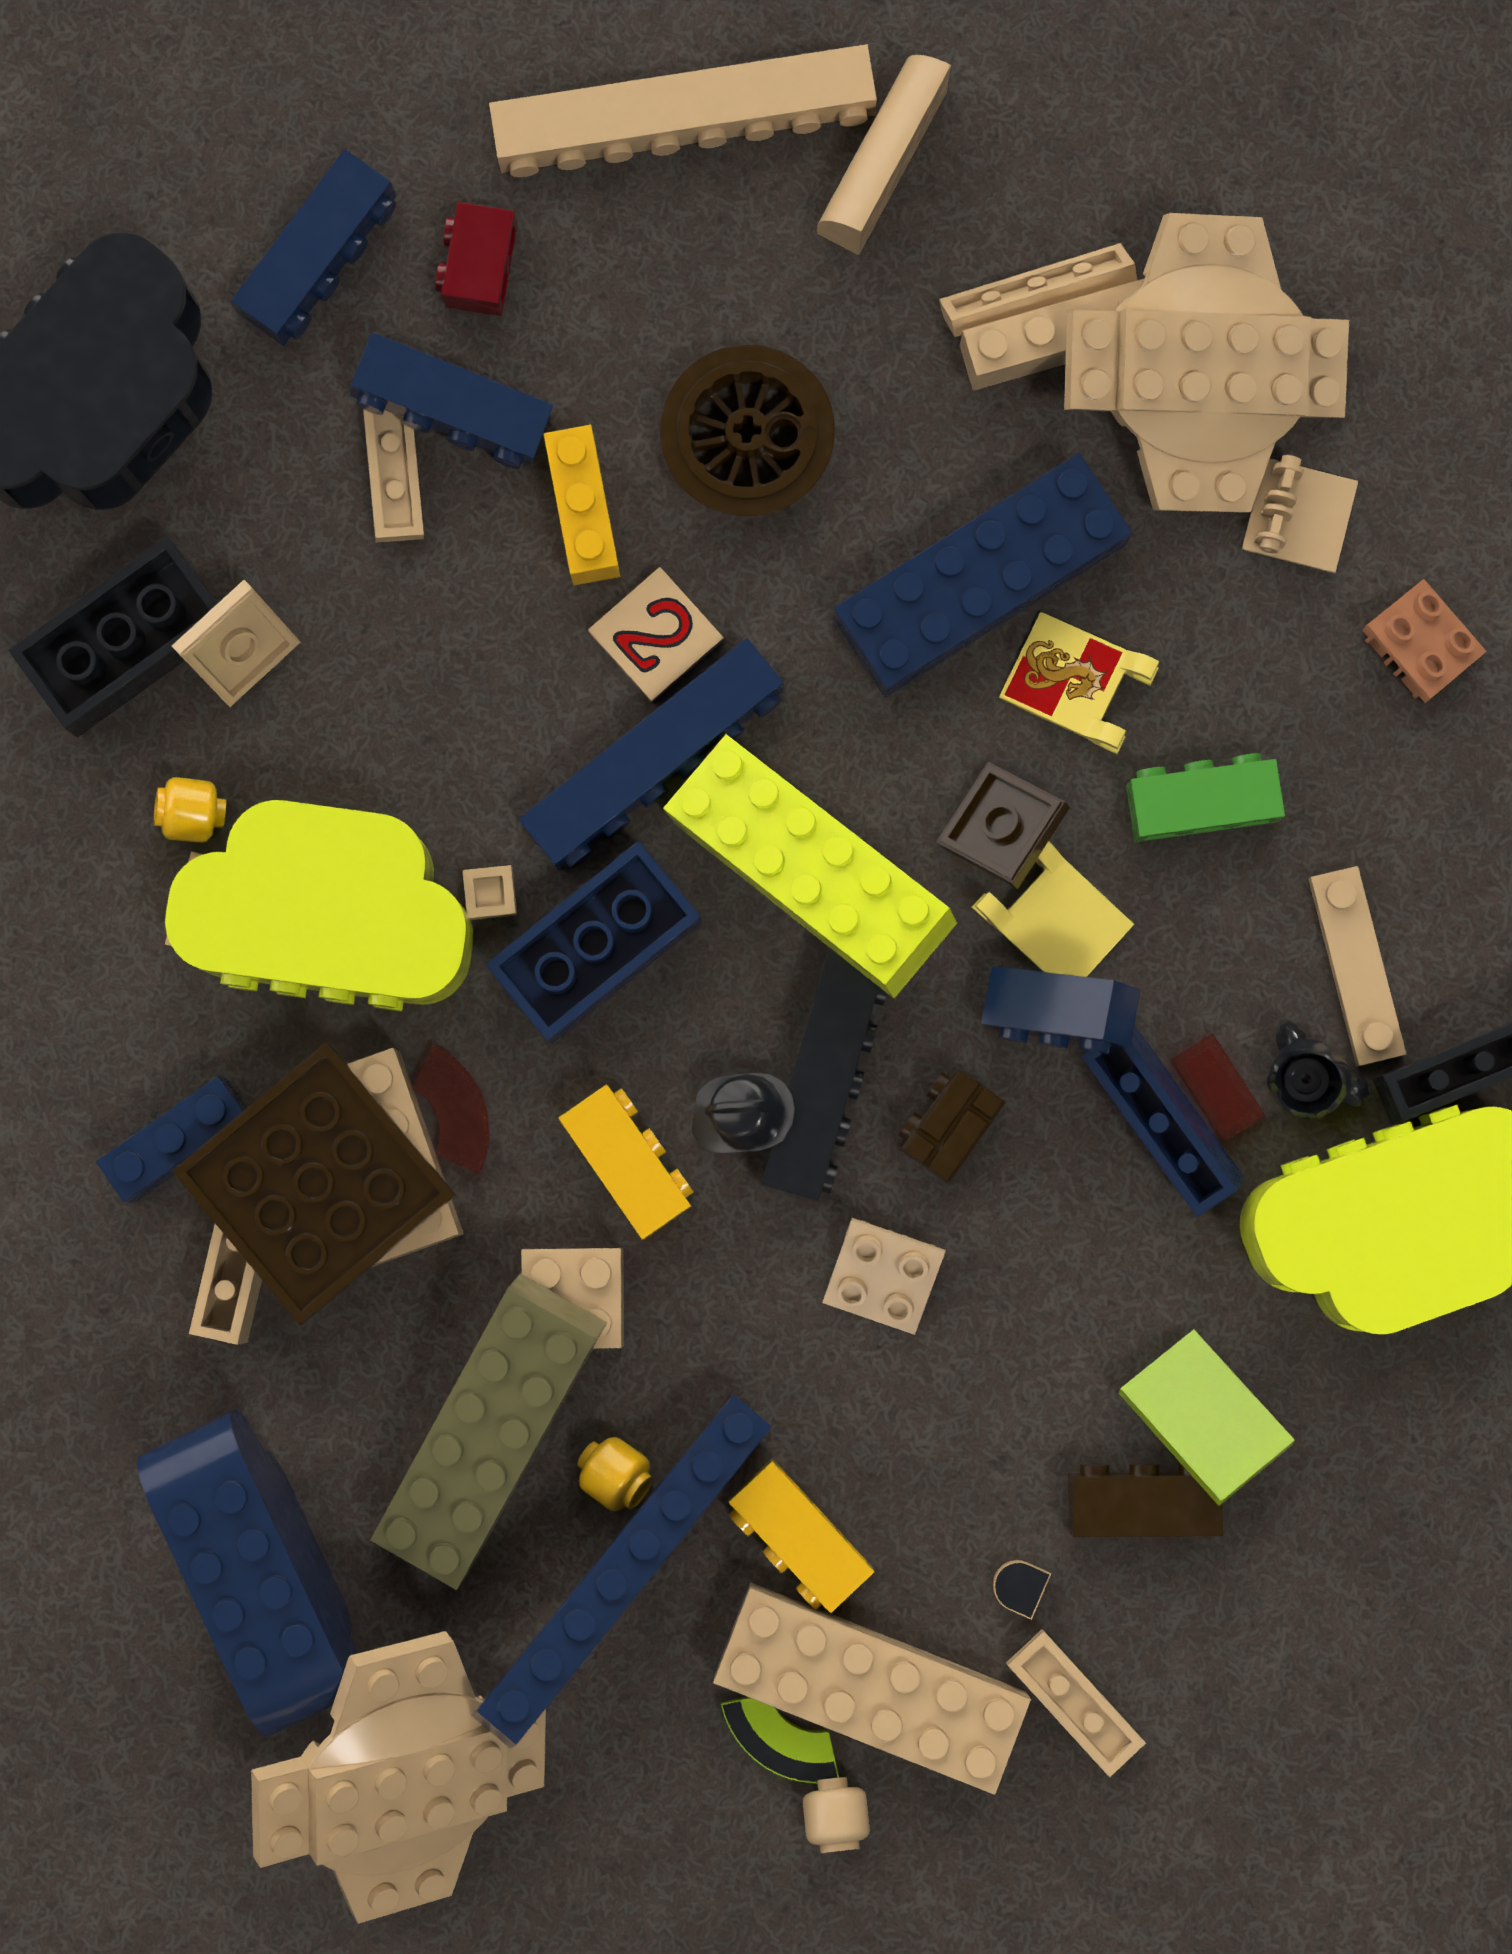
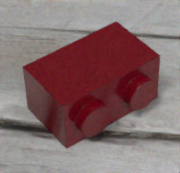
M457 202L455 218L447 217L444 229V246H450L447 264L439 263L436 274V292H441L446 308L502 316L518 227L514 210Z

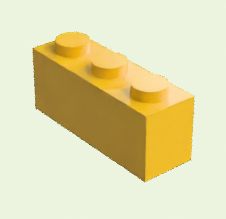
M591 424L543 433L573 585L621 577Z
M606 1084L561 1115L559 1120L638 1235L644 1240L692 1207L687 1197L694 1192L678 1168L669 1174L658 1157L666 1153L651 1129L649 1128L641 1133L631 1117L638 1111L624 1090L621 1088L613 1093Z
M773 1458L729 1498V1503L734 1508L728 1514L730 1518L747 1536H750L755 1531L768 1546L762 1551L763 1554L781 1573L789 1568L802 1583L796 1587L797 1591L815 1610L823 1605L832 1613L874 1573V1569Z

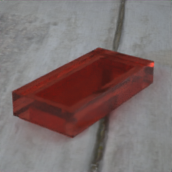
M1213 1033L1170 1059L1222 1142L1227 1141L1266 1116Z

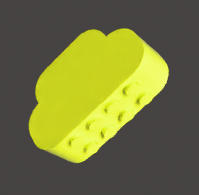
M270 800L252 806L234 823L228 837L226 852L207 853L194 858L183 866L172 882L165 918L166 933L174 951L188 964L211 975L221 977L220 984L228 985L229 988L257 991L259 983L270 984V991L277 992L276 994L298 998H306L307 990L319 991L318 997L324 998L325 1001L354 1005L355 996L368 998V1004L373 1005L374 1008L392 1011H402L403 1003L432 1004L452 995L467 976L473 947V928L467 912L447 889L433 882L434 866L431 855L423 842L407 824L385 814L284 800Z
M1458 1105L1443 1107L1418 1116L1421 1126L1413 1128L1411 1121L1395 1124L1373 1132L1372 1134L1375 1139L1373 1143L1366 1145L1364 1138L1351 1140L1326 1149L1329 1155L1328 1159L1319 1161L1318 1155H1313L1281 1165L1283 1175L1267 1180L1256 1187L1246 1199L1241 1211L1240 1233L1254 1270L1265 1282L1277 1289L1287 1292L1314 1294L1321 1310L1335 1324L1349 1330L1372 1334L1398 1332L1501 1294L1512 1285V1111L1501 1107H1484L1460 1112Z

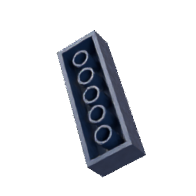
M1077 453L834 607L833 619L884 698H886L1124 547L1128 543L1132 531L1081 454Z

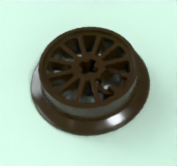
M735 345L718 349L701 357L691 364L675 381L662 410L660 439L664 458L673 477L695 500L711 509L729 515L758 516L773 513L790 506L814 487L824 473L831 458L835 439V422L832 406L826 391L816 376L804 364L787 353L774 348L760 345ZM743 384L762 386L754 409L746 408L742 390ZM730 386L735 388L739 409L734 413L716 394ZM769 390H775L786 398L766 416L761 413ZM706 401H710L727 423L699 415L698 411ZM790 408H795L800 417L787 411ZM696 425L723 436L693 441L691 428ZM745 426L753 427L754 435L751 443L742 442L741 434ZM787 427L788 430L797 435V440L789 447L776 446L770 439L776 428ZM726 448L706 466L700 463L694 455L697 452ZM733 457L736 458L728 481H720L712 476L728 460ZM793 459L797 460L791 469H786L785 471L774 461L786 462ZM756 460H761L777 479L768 484H761ZM744 462L749 463L753 487L735 486Z

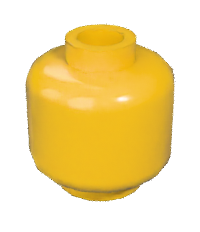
M172 777L167 781L165 788L157 787L153 825L161 826L162 834L167 839L204 843L212 837L214 827H224L226 799L217 798V789L212 782Z
M618 1437L608 1438L600 1444L595 1441L590 1443L582 1452L577 1466L582 1469L579 1476L580 1488L610 1511H619L625 1507L628 1509L636 1507L648 1492L653 1481V1477L649 1475V1460Z

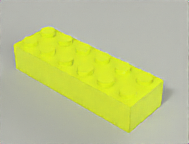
M725 734L663 808L674 824L892 998L899 994L957 924L947 905L727 734Z

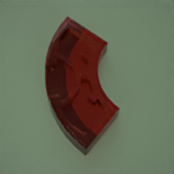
M433 1045L412 1089L419 1092L429 1101L438 1117L440 1139L435 1154L481 1174L486 1162L490 1140V1124L484 1098L473 1077L465 1067L450 1054Z

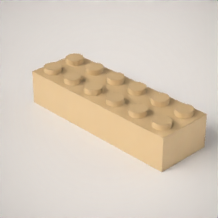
M750 1582L713 1681L714 1684L994 1795L998 1789L1031 1701L1028 1693L1022 1689L820 1609L815 1610L810 1605Z

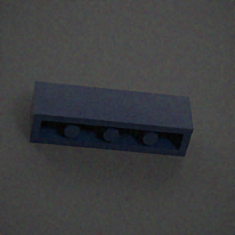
M344 149L231 299V303L238 315L282 346H285L291 337L295 340L298 339L309 326L311 315L308 313L320 299L324 302L335 292L340 281L337 275L347 261L353 264L364 253L368 244V240L365 237L375 224L379 226L384 225L394 212L396 207L394 198L396 194L391 181Z
M373 332L369 336L350 387V396L357 399L356 405L377 415H383L385 410L403 417L401 422L404 425L419 432L429 433L431 428L448 435L447 441L464 450L474 451L475 447L482 448L494 453L493 460L513 469H519L521 464L531 466L553 408V404Z
M1135 1024L1130 1048L1110 1046L1109 1054L1085 1051L1081 1055L1196 1217H1199L1238 1191L1245 1177Z

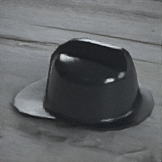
M747 1073L712 1079L699 1089L697 1093L692 1133L702 1147L715 1153H739L772 1148L785 1139L793 1126L796 1111L793 1095L784 1082L769 1074Z

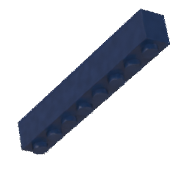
M733 1395L703 1429L471 1716L510 1749L516 1746L772 1426Z

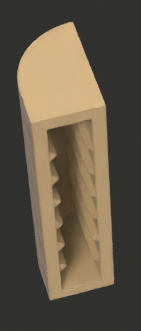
M912 55L907 58L817 225L818 235L857 255L860 254L947 93L951 69L950 64L924 55Z

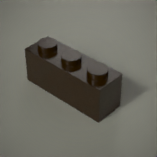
M1152 1463L1129 1464V1473H1110L1109 1464H1080V1473H1068L1069 1533L1073 1537L1223 1536V1503L1218 1506L1181 1463L1179 1464V1473H1159V1464Z

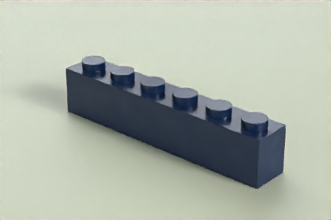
M748 638L744 639L520 817V823L558 870L565 864L570 869H573L591 855L593 850L589 845L597 838L605 834L610 839L622 831L631 822L627 815L641 803L648 809L661 800L669 791L665 784L680 773L685 779L692 775L705 759L703 754L719 743L725 734L735 741L744 732L741 724L756 713L759 718H763L782 702L778 694L784 690V682Z

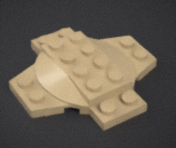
M1169 213L1163 215L1143 272V275L1146 277L1140 289L1130 297L1125 298L1115 311L1080 309L1067 311L1064 410L1111 411L1117 422L1121 426H1126L1137 437L1140 446L1137 454L1153 510L1251 512L1275 442L1283 437L1300 417L1345 418L1349 320L1312 319L1311 317L1303 316L1296 304L1281 290L1262 217Z
M446 1631L350 1655L330 1712L334 1719L330 1735L321 1744L313 1740L301 1757L251 1770L254 1859L259 1867L262 1868L310 1854L317 1866L324 1865L333 1870L348 1907L358 1924L452 1896L473 1832L488 1816L507 1811V1797L544 1787L546 1709L518 1744L510 1749L471 1716L485 1698L481 1695L478 1698L475 1697L454 1641Z

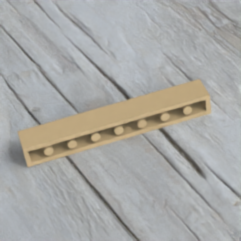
M868 44L491 102L489 106L501 173L510 172L513 177H528L536 174L539 171L538 167L557 165L561 170H573L583 167L586 164V160L603 157L606 162L619 163L631 159L635 152L651 150L652 154L663 156L677 152L680 149V145L698 143L702 148H715L724 145L727 142V138L746 136V139L749 141H761L772 137L774 131L792 128L794 133L806 134L818 130L822 123L839 121L842 126H857L865 123L868 120V116L875 115L877 98Z

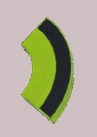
M747 1696L721 1702L724 1717L737 1742L756 1762L766 1769L785 1778L806 1783H817V1780L839 1778L829 1729L808 1730L796 1726L788 1721L777 1708Z

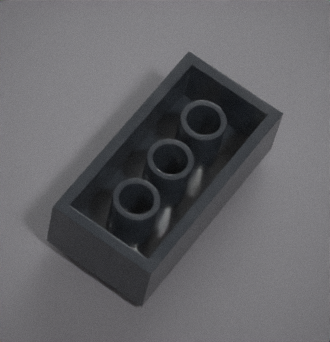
M167 536L8 651L62 726L78 738L183 663L185 660L172 645L216 606L218 602L180 550Z

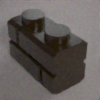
M958 1068L951 1077L944 1072L941 1073L926 1095L933 1100L931 1106L923 1117L914 1112L898 1134L899 1137L905 1140L899 1150L947 1184L953 1179L1006 1103Z

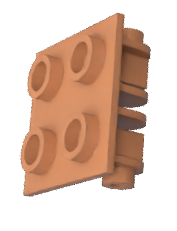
M1424 579L1368 623L1362 630L1368 637L1365 642L1370 644L1381 658L1387 653L1390 655L1383 662L1386 666L1394 660L1400 667L1393 675L1397 677L1400 673L1404 672L1406 675L1401 681L1413 693L1412 697L1414 699L1419 696L1424 703L1487 652Z

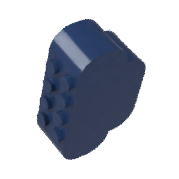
M238 1410L231 1411L138 1456L137 1470L147 1501L241 1704L256 1729L263 1736L269 1737L333 1706L350 1655L358 1654L350 1636L352 1626L348 1609L285 1472L269 1451L264 1452L256 1434L245 1417Z

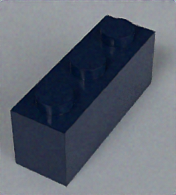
M992 966L981 1024L1000 1029L998 1038L1027 1043L1029 1035L1039 1036L1038 1043L1066 1049L1068 1048L1069 1040L1079 1041V1049L1109 1054L1110 1046L1130 1048L1141 989L1109 979Z
M217 1076L101 1157L96 1163L123 1202L135 1203L175 1174L172 1171L246 1110L247 1106L229 1080Z

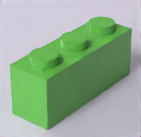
M1254 753L1232 758L1233 765L1214 767L1213 760H1203L1185 764V772L1166 774L1165 767H1153L1137 771V778L1131 779L1126 785L1134 842L1279 822L1285 817L1276 759L1262 761L1261 754Z

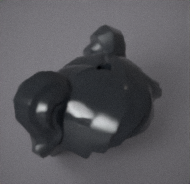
M1289 1020L1280 1024L1279 1031L1276 1034V1043L1280 1051L1274 1059L1266 1079L1269 1090L1278 1094L1280 1104L1292 1115L1304 1119L1321 1118L1334 1111L1342 1102L1359 1107L1362 1101L1369 1095L1367 1081L1363 1076L1351 1070L1349 1071L1345 1059L1333 1052L1326 1043L1315 1039H1306V1034L1299 1030L1295 1023ZM1304 1074H1308L1311 1077L1307 1083L1301 1080Z

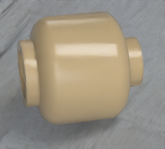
M847 1777L817 1780L818 1791L809 1792L803 1798L807 1840L811 1844L819 1845L820 1853L860 1849L859 1841L864 1840L870 1833L865 1791L859 1787H848Z

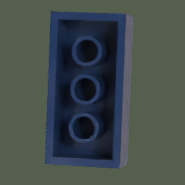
M638 841L485 965L547 1042L552 1045L699 926L702 920L698 912Z

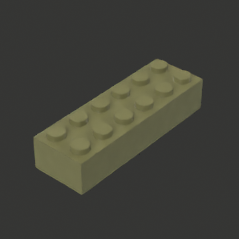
M520 1273L506 1290L370 1541L457 1590L477 1559L607 1322Z

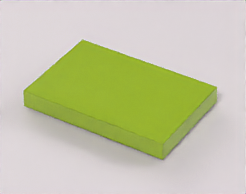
M1194 1329L1120 1388L1119 1395L1218 1506L1290 1448L1295 1441Z

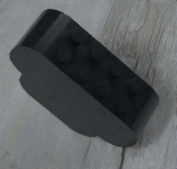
M125 232L104 235L90 243L77 258L71 257L65 261L59 268L56 275L57 280L44 294L39 293L29 301L24 309V317L12 330L7 329L0 334V502L8 506L20 509L38 508L54 501L64 493L73 502L85 508L107 510L119 507L131 500L201 423L210 408L212 401L211 378L206 367L193 349L201 329V311L197 299L175 263L149 240L139 235Z

